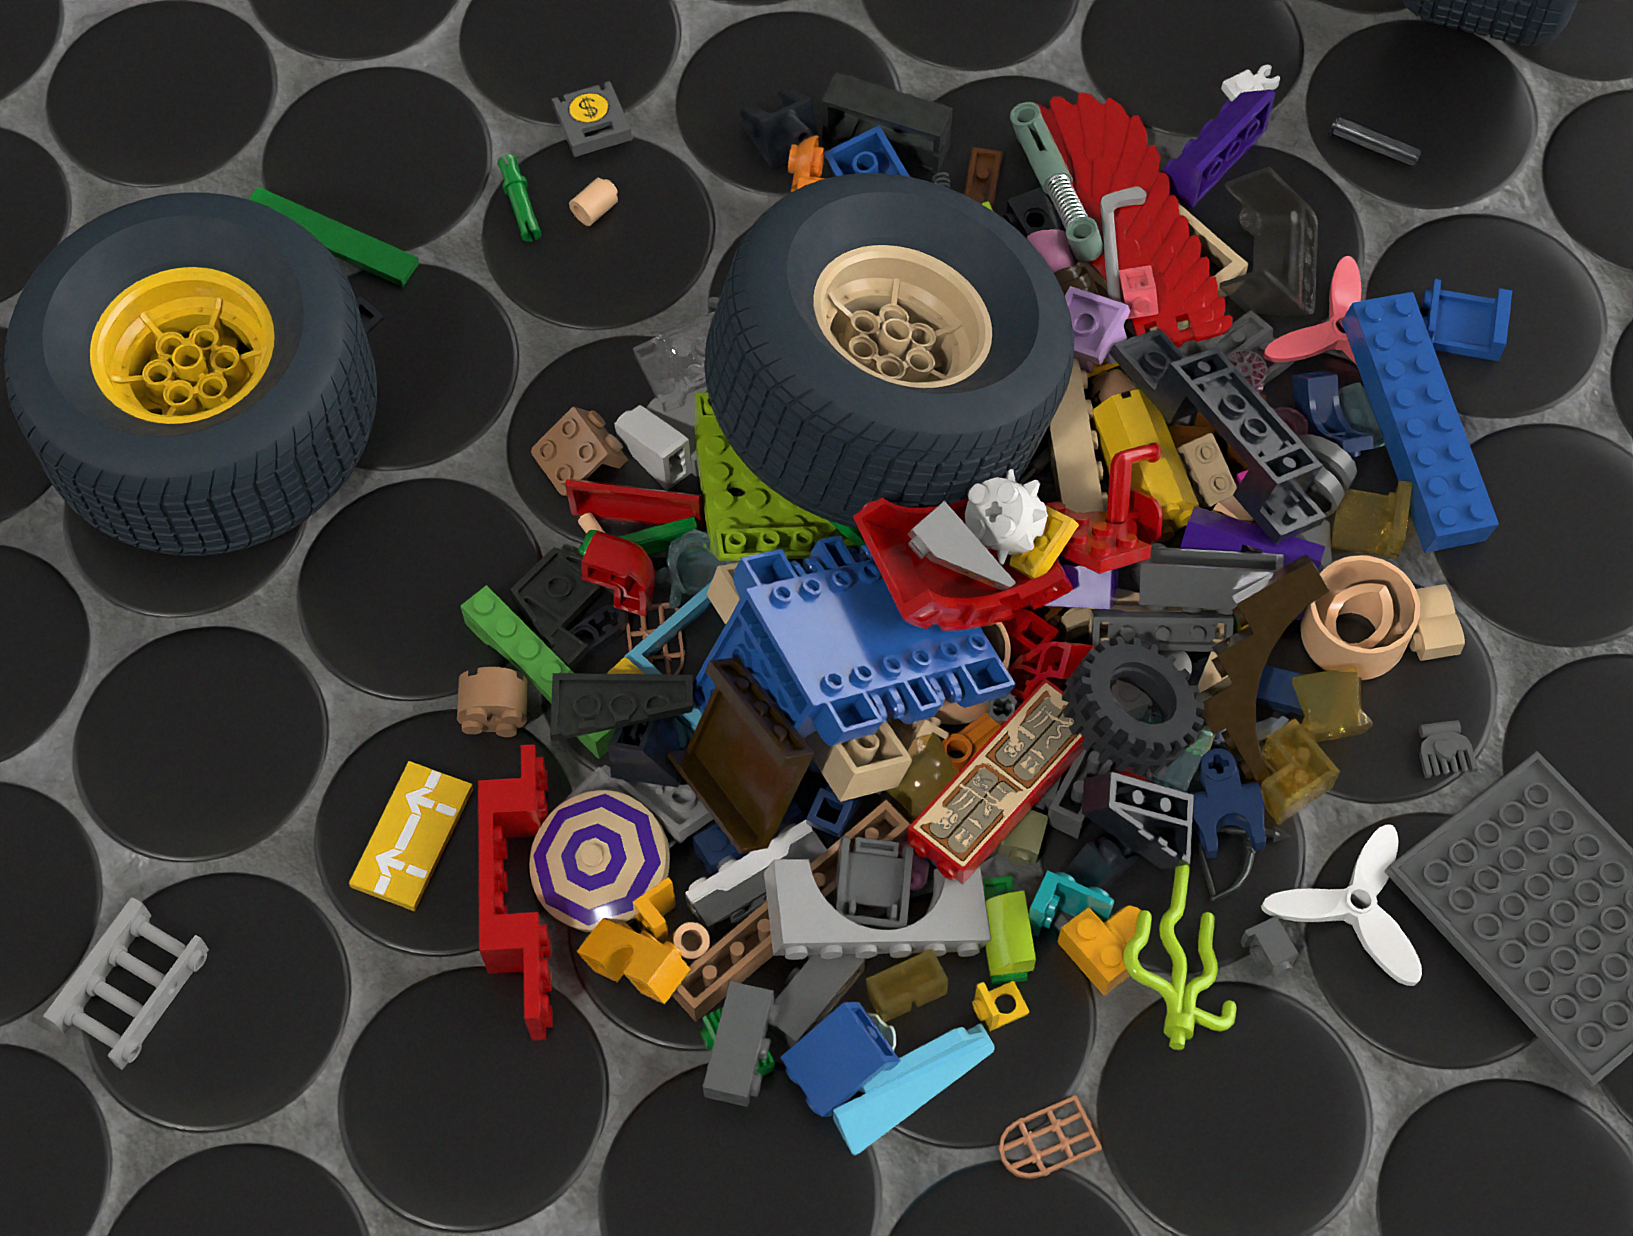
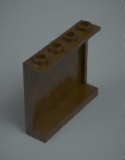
M739 657L710 660L705 672L715 684L713 692L687 749L669 752L667 757L739 853L767 849L808 768L814 752Z

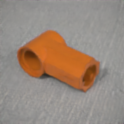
M985 712L959 733L949 735L947 739L943 740L941 745L940 765L947 774L956 776L1001 727V724L995 722L988 712ZM960 751L964 754V757L955 759L950 757L948 753Z

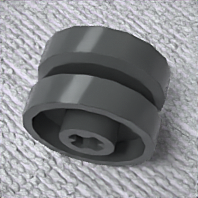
M1310 434L1299 435L1297 437L1323 465L1306 490V494L1329 517L1336 512L1343 499L1344 492L1348 491L1356 476L1357 468L1355 462L1345 450L1323 437Z

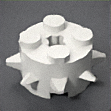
M1012 469L1008 471L1005 479L996 477L986 480L982 484H975L968 493L969 500L965 511L966 526L986 549L991 548L997 551L999 564H1004L1007 554L1017 555L1026 553L1028 550L1031 551L1034 548L1033 540L1036 536H1042L1047 521L1046 506L1037 496L1040 486L1038 480H1033L1024 485L1018 484L1015 481Z

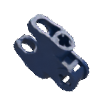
M1214 748L1207 751L1201 760L1200 783L1202 791L1188 793L1194 795L1193 831L1202 845L1206 858L1217 857L1218 840L1216 833L1222 827L1228 825H1236L1244 829L1250 838L1254 851L1265 849V805L1259 783L1241 784L1236 760L1229 751L1222 748Z

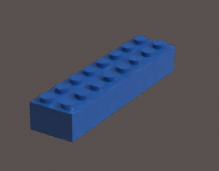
M1413 292L1352 302L1341 322L1424 553L1486 541L1499 523Z

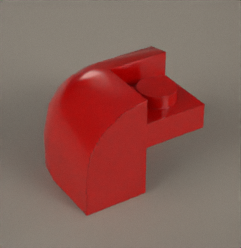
M597 531L593 535L581 561L582 580L614 589L615 608L646 617L653 601L655 570L649 555L643 547L630 540Z

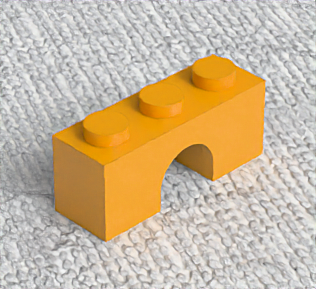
M602 918L577 950V953L594 972L616 982L625 974L640 993L663 1004L667 1002L691 970L682 960L683 952L669 941H665L664 944L659 943L655 937L646 931H641L639 934L628 924L620 920L614 923Z

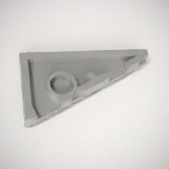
M604 765L600 768L601 778L619 793L626 794L642 803L656 816L663 829L679 842L714 819L689 785H679V788L615 779L611 778L610 767Z

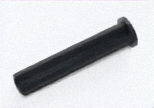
M1337 113L1328 136H1332V134L1410 166L1417 164L1421 155L1419 148L1340 117L1341 113Z

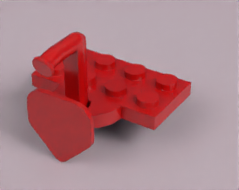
M1150 443L1149 445L1137 446L1120 451L1113 456L1110 464L1107 512L1091 511L1082 513L1066 508L1065 504L1060 502H1049L1046 504V506L1072 518L1079 524L1059 554L1060 556L1099 574L1150 558L1151 545L1161 536L1162 509L1158 501L1152 496L1130 488L1132 464L1145 460L1155 463L1160 459L1162 451L1159 444Z

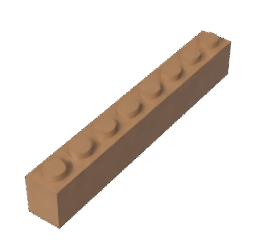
M885 800L844 835L850 837L849 852H853L856 837L899 842L900 845L908 839V827L910 824ZM840 839L810 864L814 881L823 897L831 906L834 904ZM767 901L689 966L691 970L673 992L672 996L695 1022L726 997L730 981L742 983L774 956Z

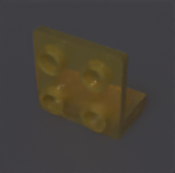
M1399 480L1395 492H1389L1388 496L1348 489V491L1344 492L1343 499L1335 512L1331 547L1397 560L1406 538L1412 483Z

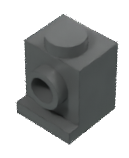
M1277 916L1245 930L1240 941L1243 948L1251 947L1249 952L1254 964L1258 968L1262 967L1267 977L1272 975L1273 978H1278L1293 969L1292 965L1298 952Z

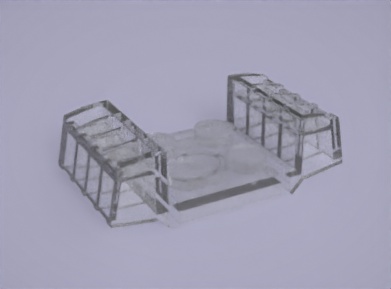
M715 311L661 332L655 338L633 348L634 357L664 412L684 406L687 394L707 386L704 370L705 344Z

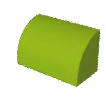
M1025 892L1006 893L985 901L991 940L985 945L990 976L1033 971L1036 958Z

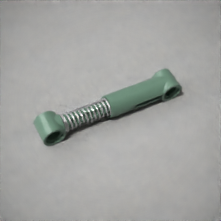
M1033 102L1018 104L1010 114L1016 137L1021 143L1043 191L1050 195L1066 229V236L1073 256L1081 262L1093 261L1102 254L1104 249L1097 223L1094 219L1087 217L1083 209L1082 203L1072 186V176L1042 117L1039 106ZM1040 143L1043 150L1039 151L1036 144Z

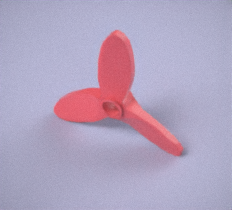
M1343 257L1334 271L1329 294V321L1296 330L1275 339L1266 347L1263 353L1264 359L1277 363L1290 362L1336 349L1343 350L1356 364L1346 334L1339 331L1345 332L1341 321L1352 302L1361 301L1360 273L1352 257Z

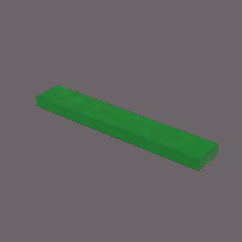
M257 187L248 199L268 206L299 223L313 234L333 256L404 287L419 265L418 257L260 187Z

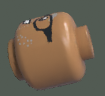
M1114 369L1107 372L1104 370L1093 379L1090 396L1092 401L1098 406L1112 395L1121 393L1123 399L1132 397L1130 391L1136 390L1138 387L1123 371Z

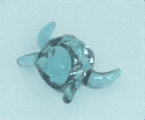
M692 529L670 543L666 567L655 570L654 587L666 588L672 586L669 607L677 609L681 604L682 595H696L712 581L718 566L737 563L740 560L719 561L711 553L708 532Z

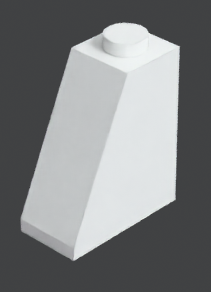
M639 405L632 411L624 412L617 422L614 423L616 437L622 446L666 491L692 473L689 440L643 406Z

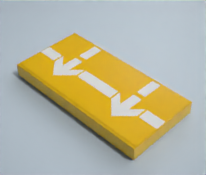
M408 761L349 882L350 887L416 911L474 789L473 785Z

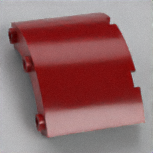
M882 497L879 500L867 503L860 512L853 515L903 619L917 627L928 629L931 625H939L942 631H955L988 626L1012 619L1014 616L1012 612L1028 605H1031L1032 609L1035 610L1074 590L1058 558L1047 573L1031 579L1009 565L1011 555L1007 554L1004 564L1000 565L1016 583L1004 591L934 563L927 556L923 559L919 558L908 545L912 539L907 534L938 506H928L926 508L903 507L888 502ZM969 498L948 504L965 525V511ZM991 548L987 549L999 563L997 551Z

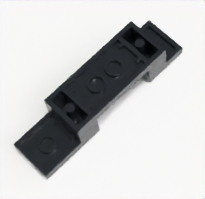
M1160 328L1113 344L1109 354L1169 423L1198 412L1202 413L1219 435L1223 437L1241 460L1250 468L1233 493V496L1275 544L1322 524L1327 516L1306 494V490L1323 465L1218 347L1185 357Z

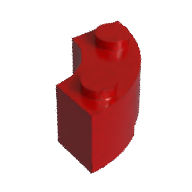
M1045 642L1038 644L1037 648L1031 650L1026 655H1020L1008 670V673L1015 682V686L1010 693L1026 700L1045 678L1060 688L1092 648L1095 649L1096 646L1069 642Z

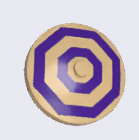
M608 790L582 793L559 805L549 814L542 823L541 828H539L530 853L529 867L532 886L543 907L553 917L569 927L584 932H592L602 918L614 923L620 920L629 925L636 921L633 901L667 878L670 863L669 845L665 831L656 816L636 799L623 793Z

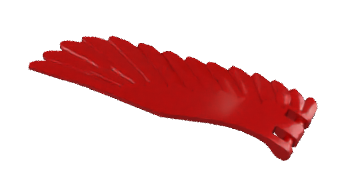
M1084 92L1078 94L1077 103L1074 105L1062 97H1053L1050 100V109L1037 104L1072 176V186L1082 203L1087 217L1094 219L1097 223L1102 242L1103 231L1100 211L1102 197L1132 187H1140L1146 193L1145 203L1119 207L1114 210L1118 269L1124 270L1151 265L1156 286L1158 314L1131 318L1130 321L1135 335L1146 333L1145 330L1156 326V329L1160 328L1174 345L1179 348L1183 347V343L1193 340L1196 343L1226 333L1232 327L1233 317L1230 315L1224 316L1226 308L1225 298L1218 296L1216 277H1209V259L1207 257L1200 258L1201 243L1198 235L1189 237L1188 219L1184 215L1180 216L1178 200L1175 195L1169 196V176L1165 173H1159L1161 157L1155 145L1147 147V132L1140 117L1135 115L1129 118L1123 107L1111 98H1108L1105 103L1100 104L1091 94ZM1103 249L1102 254L1097 259L1088 263L1107 283ZM1120 285L1121 303H1124L1123 294H1122L1121 285ZM1188 320L1190 328L1179 331L1177 323Z

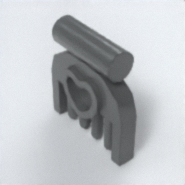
M1459 720L1419 725L1420 737L1426 738L1421 743L1419 751L1425 778H1431L1433 775L1429 757L1434 775L1436 776L1440 774L1437 761L1441 762L1444 774H1449L1448 763H1451L1453 772L1458 773L1456 754H1458L1462 771L1467 772L1468 766L1464 753H1466L1470 772L1477 771L1478 766L1472 744L1466 736L1459 734L1461 733Z

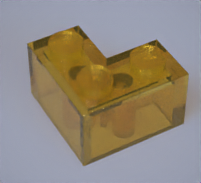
M1295 718L1269 735L1262 751L1263 756L1277 771V773L1263 781L1260 788L1265 809L1279 825L1333 788L1340 773V770Z

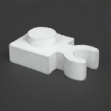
M1264 65L1258 70L1256 75H1253L1248 69L1223 81L1222 90L1230 101H1233L1241 92L1275 90L1279 86L1280 77L1266 78L1270 75L1271 66Z

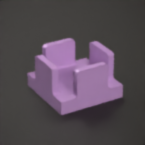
M1070 286L1065 298L1073 327L1074 359L1079 358L1080 370L1085 369L1087 373H1091L1094 368L1092 362L1101 365L1104 359H1106L1107 363L1114 364L1115 360L1109 354V351L1113 344L1127 339L1124 323L1130 314L1129 306Z

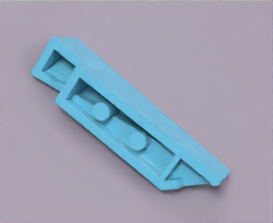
M978 1024L967 1031L964 1027L956 1028L899 1058L901 1062L893 1069L881 1071L859 1090L862 1096L833 1110V1120L851 1153L857 1155L993 1053L994 1044L983 1025Z

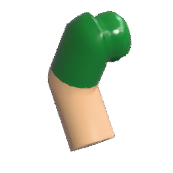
M590 512L582 515L578 520V523L586 533L583 540L584 543L578 548L579 554L583 557L593 535L597 531L605 533Z

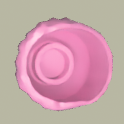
M1056 229L1041 230L1027 236V240L1045 259L1053 273L1076 264V258L1073 256L1065 231Z

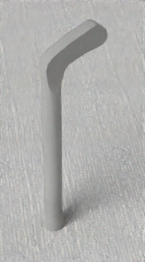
M1132 187L1107 194L1102 197L1100 202L1108 299L1121 302L1114 210L1119 207L1145 203L1146 193L1140 187Z

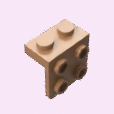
M573 406L532 447L531 453L558 492L563 496H567L565 488L567 479L586 480L601 464L620 469L628 461L621 451L623 448L621 442L607 432L604 427L606 424L604 419L594 410L589 412Z

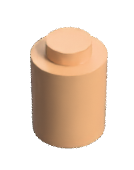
M596 178L569 202L570 209L579 221L587 226H591L618 202L617 188L608 179Z
M688 922L681 925L671 934L669 942L683 952L681 958L685 963H692L707 951L710 938L707 930L702 925Z

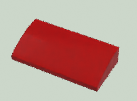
M577 479L566 480L565 488L572 515L582 516L590 512L595 518L657 526L694 516L698 531H702L705 517L703 495Z

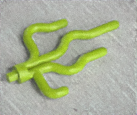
M1188 865L1175 868L1171 906L1162 916L1159 925L1160 938L1173 963L1171 984L1162 977L1145 970L1138 961V954L1147 944L1150 935L1152 917L1151 913L1147 910H1142L1138 913L1135 934L1126 944L1123 953L1124 965L1130 976L1140 984L1159 992L1164 998L1167 1005L1164 1034L1170 1038L1169 1046L1175 1050L1184 1049L1185 1040L1193 1037L1194 1022L1219 1032L1228 1030L1234 1024L1237 1010L1236 1004L1231 1000L1223 1003L1220 1017L1195 1007L1198 993L1211 986L1215 982L1218 973L1217 959L1212 948L1215 917L1210 912H1205L1201 916L1198 937V952L1203 963V972L1185 986L1187 959L1183 948L1175 937L1174 925L1183 916L1189 879Z

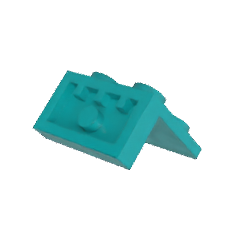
M1047 870L1030 907L1029 922L1031 934L1038 937L1043 927L1049 929L1057 909L1076 917L1086 908L1090 907L1104 923L1110 917L1114 900L1100 888H1087L1075 883V879L1068 874L1062 872L1053 873Z

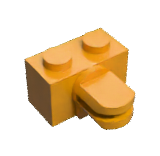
M1131 905L1123 907L1104 923L1088 907L1061 927L1057 941L1058 944L1103 996L1130 977L1124 965L1123 953L1126 944L1135 934L1137 916L1141 911L1137 907Z

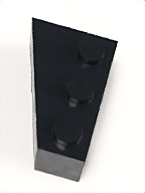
M1113 772L1084 779L1083 815L1162 870L1190 864L1194 795Z

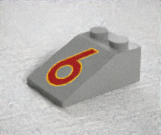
M945 501L907 534L912 539L908 545L921 559L927 556L934 563L1002 591L1016 583Z

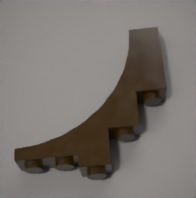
M1306 554L1232 596L1237 605L1231 609L1241 627L1247 624L1248 627L1212 647L1217 656L1211 660L1221 678L1227 675L1229 677L1200 692L1195 697V701L1203 702L1204 710L1198 716L1204 719L1201 728L1208 726L1213 735L1226 728L1225 731L1221 732V735L1229 749L1232 751L1238 748L1243 757L1242 760L1238 761L1239 766L1247 780L1254 777L1260 787L1272 781L1261 756L1256 733V698L1261 674L1272 648L1286 627L1308 605L1329 592L1313 561Z

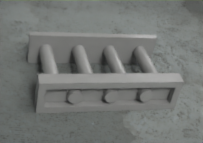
M133 897L129 899L43 1015L53 1028L63 1034L66 1033L69 1027L75 1025L113 1048L108 1057L122 1070L128 1062L134 1061L139 1055L142 1048L141 1043L193 971L196 972L203 966L209 950L203 940L197 935L193 937L188 945H185L151 925L149 918L152 915L143 903ZM143 936L178 957L166 976L127 953V948L135 937ZM120 965L156 987V990L144 1006L105 983V978L113 967ZM98 995L134 1017V1020L122 1036L83 1013V1008L92 996Z

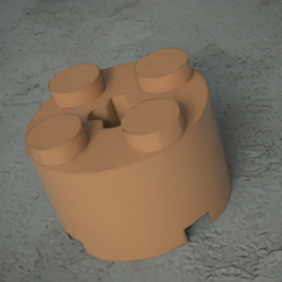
M502 667L477 668V674L469 677L468 671L462 673L458 679L457 720L462 725V732L466 734H479L483 731L496 732L501 737L515 736L517 728L522 727L527 722L528 679L523 676L521 680L517 678V671Z

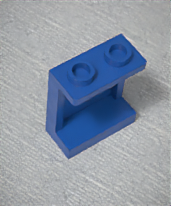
M1434 279L1431 290L1425 289L1422 299V308L1427 309L1426 316L1422 315L1434 350L1499 361L1507 342L1512 290L1499 288L1496 298L1493 299L1440 290L1441 280Z
M844 1002L781 1056V1059L787 1066V1075L794 1083L801 1086L807 1095V1104L821 1117L833 1116L835 1108L845 1103L881 1071H889L901 1062L859 1002Z

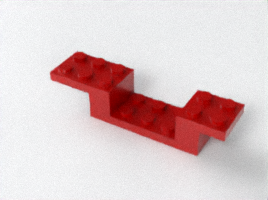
M535 744L521 745V778L478 781L479 951L488 974L524 972V1019L532 1041L547 1040V1028L553 1027L552 1005H549V996L546 994L552 992L551 970L549 971L548 959H545L552 957L551 937L548 936L547 924H541L538 912L508 914L507 905H504L503 893L508 892L507 872L504 871L503 859H507L508 856L506 839L535 837L542 823L549 816V806L545 798V791L549 790L548 771L545 770L544 757H538Z

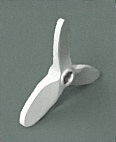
M1384 825L1378 828L1367 841L1356 861L1349 887L1346 889H1294L1270 895L1261 905L1262 910L1266 914L1273 917L1277 916L1283 920L1298 922L1345 921L1353 926L1365 950L1388 975L1407 986H1414L1420 981L1422 975L1421 964L1412 944L1397 922L1377 905L1376 896L1389 878L1384 871L1395 861L1398 850V835L1395 827L1392 825ZM1351 900L1359 902L1363 909L1354 907Z

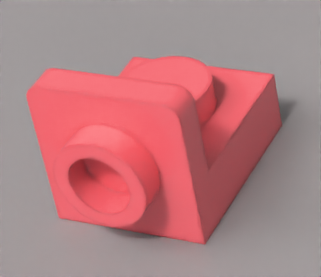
M1151 265L1118 270L1124 304H1127L1130 309L1127 319L1158 314L1156 286Z

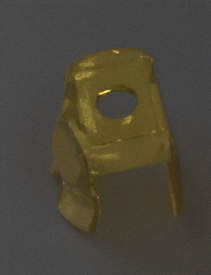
M1351 666L1293 678L1292 684L1305 716L1299 732L1300 738L1311 742L1336 740L1362 734L1372 727L1373 722L1362 711V680L1359 677L1357 667Z
M926 734L916 738L918 750L914 755L910 756L912 762L899 786L886 790L908 810L910 824L915 821L960 772V770L955 769L938 734Z

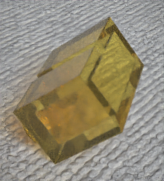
M932 949L866 979V994L876 1014L879 1015L884 1023L911 1011L913 1001L919 1007L947 994L948 979Z

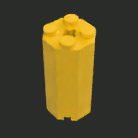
M1140 389L1130 391L1132 397L1124 399L1121 393L1112 395L1093 409V420L1090 419V427L1092 430H1096L1098 447L1109 475L1111 460L1116 453L1141 445H1149L1150 443L1160 445L1162 453L1157 462L1150 463L1145 460L1132 464L1130 488L1152 496L1158 501L1163 516L1161 536L1156 542L1168 541L1175 535L1176 531L1188 524L1194 506L1199 507V504L1160 411Z

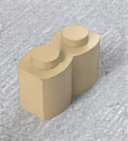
M1443 584L1416 589L1420 601V616L1409 641L1410 649L1413 652L1416 651L1420 661L1461 654L1465 645L1464 634L1460 621L1455 614L1453 600L1447 585Z

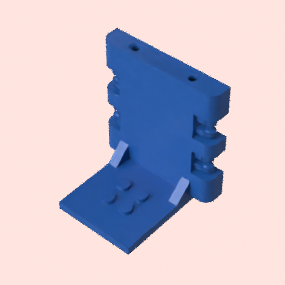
M839 535L818 540L811 552L810 558L803 559V568L797 561L789 562L782 549L740 559L733 577L735 589L740 596V600L693 682V700L702 715L715 687L714 682L705 672L710 660L739 657L803 739L817 730L822 740L826 744L833 746L876 733L881 724L886 722L887 712L891 718H900L904 723L911 724L934 717L940 707L944 706V696L945 700L949 703L957 702L961 707L967 708L1006 697L1015 686V682L980 627L966 630L942 631L939 625H931L928 629H924L905 621L867 544L860 546L858 554L854 548L848 549Z

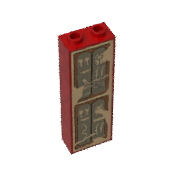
M1046 678L908 827L909 846L913 847V851L922 858L927 856L935 862L938 871L949 880L955 878L963 885L1084 751L1081 745L1085 739L1081 734L1073 735L1069 728L1074 723L1073 718H1065L1063 714V709L1069 702L1062 700L1063 691Z

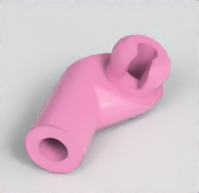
M908 839L899 845L898 851L901 853L903 852L904 845H909ZM914 853L910 890L917 891L923 888L927 882L929 862Z

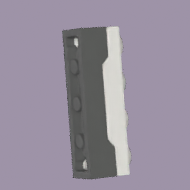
M806 820L799 824H791L785 827L779 833V836L771 841L767 849L751 851L738 861L732 859L723 864L717 874L708 879L706 877L700 878L692 883L689 891L685 892L687 905L699 924L707 930L709 938H712L754 912L767 901L764 872L773 860L809 859V864H811L827 849L816 833L812 831V827L806 824Z

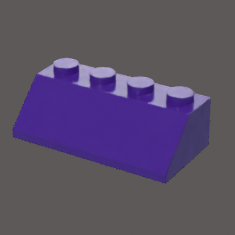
M1271 89L1241 92L1233 101L1228 100L1221 108L1214 121L1212 119L1208 120L1203 126L1200 135L1195 140L1192 138L1186 143L1182 154L1177 159L1172 158L1166 164L1163 173L1169 176L1170 193L1193 208L1267 130L1276 92Z

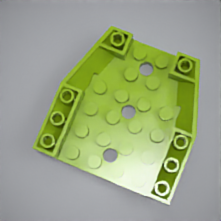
M708 392L695 393L694 445L703 495L710 552L719 561H738L742 557L782 549L787 559L810 558L811 552L818 540L839 535L848 549L856 546L828 520L807 512L789 502L753 474L735 453L728 440H726L714 415ZM737 488L743 491L744 495L736 497L729 493L728 490Z

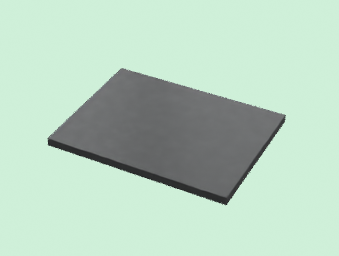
M1536 751L1395 860L1384 872L1587 1090H1590L1633 1053V848Z

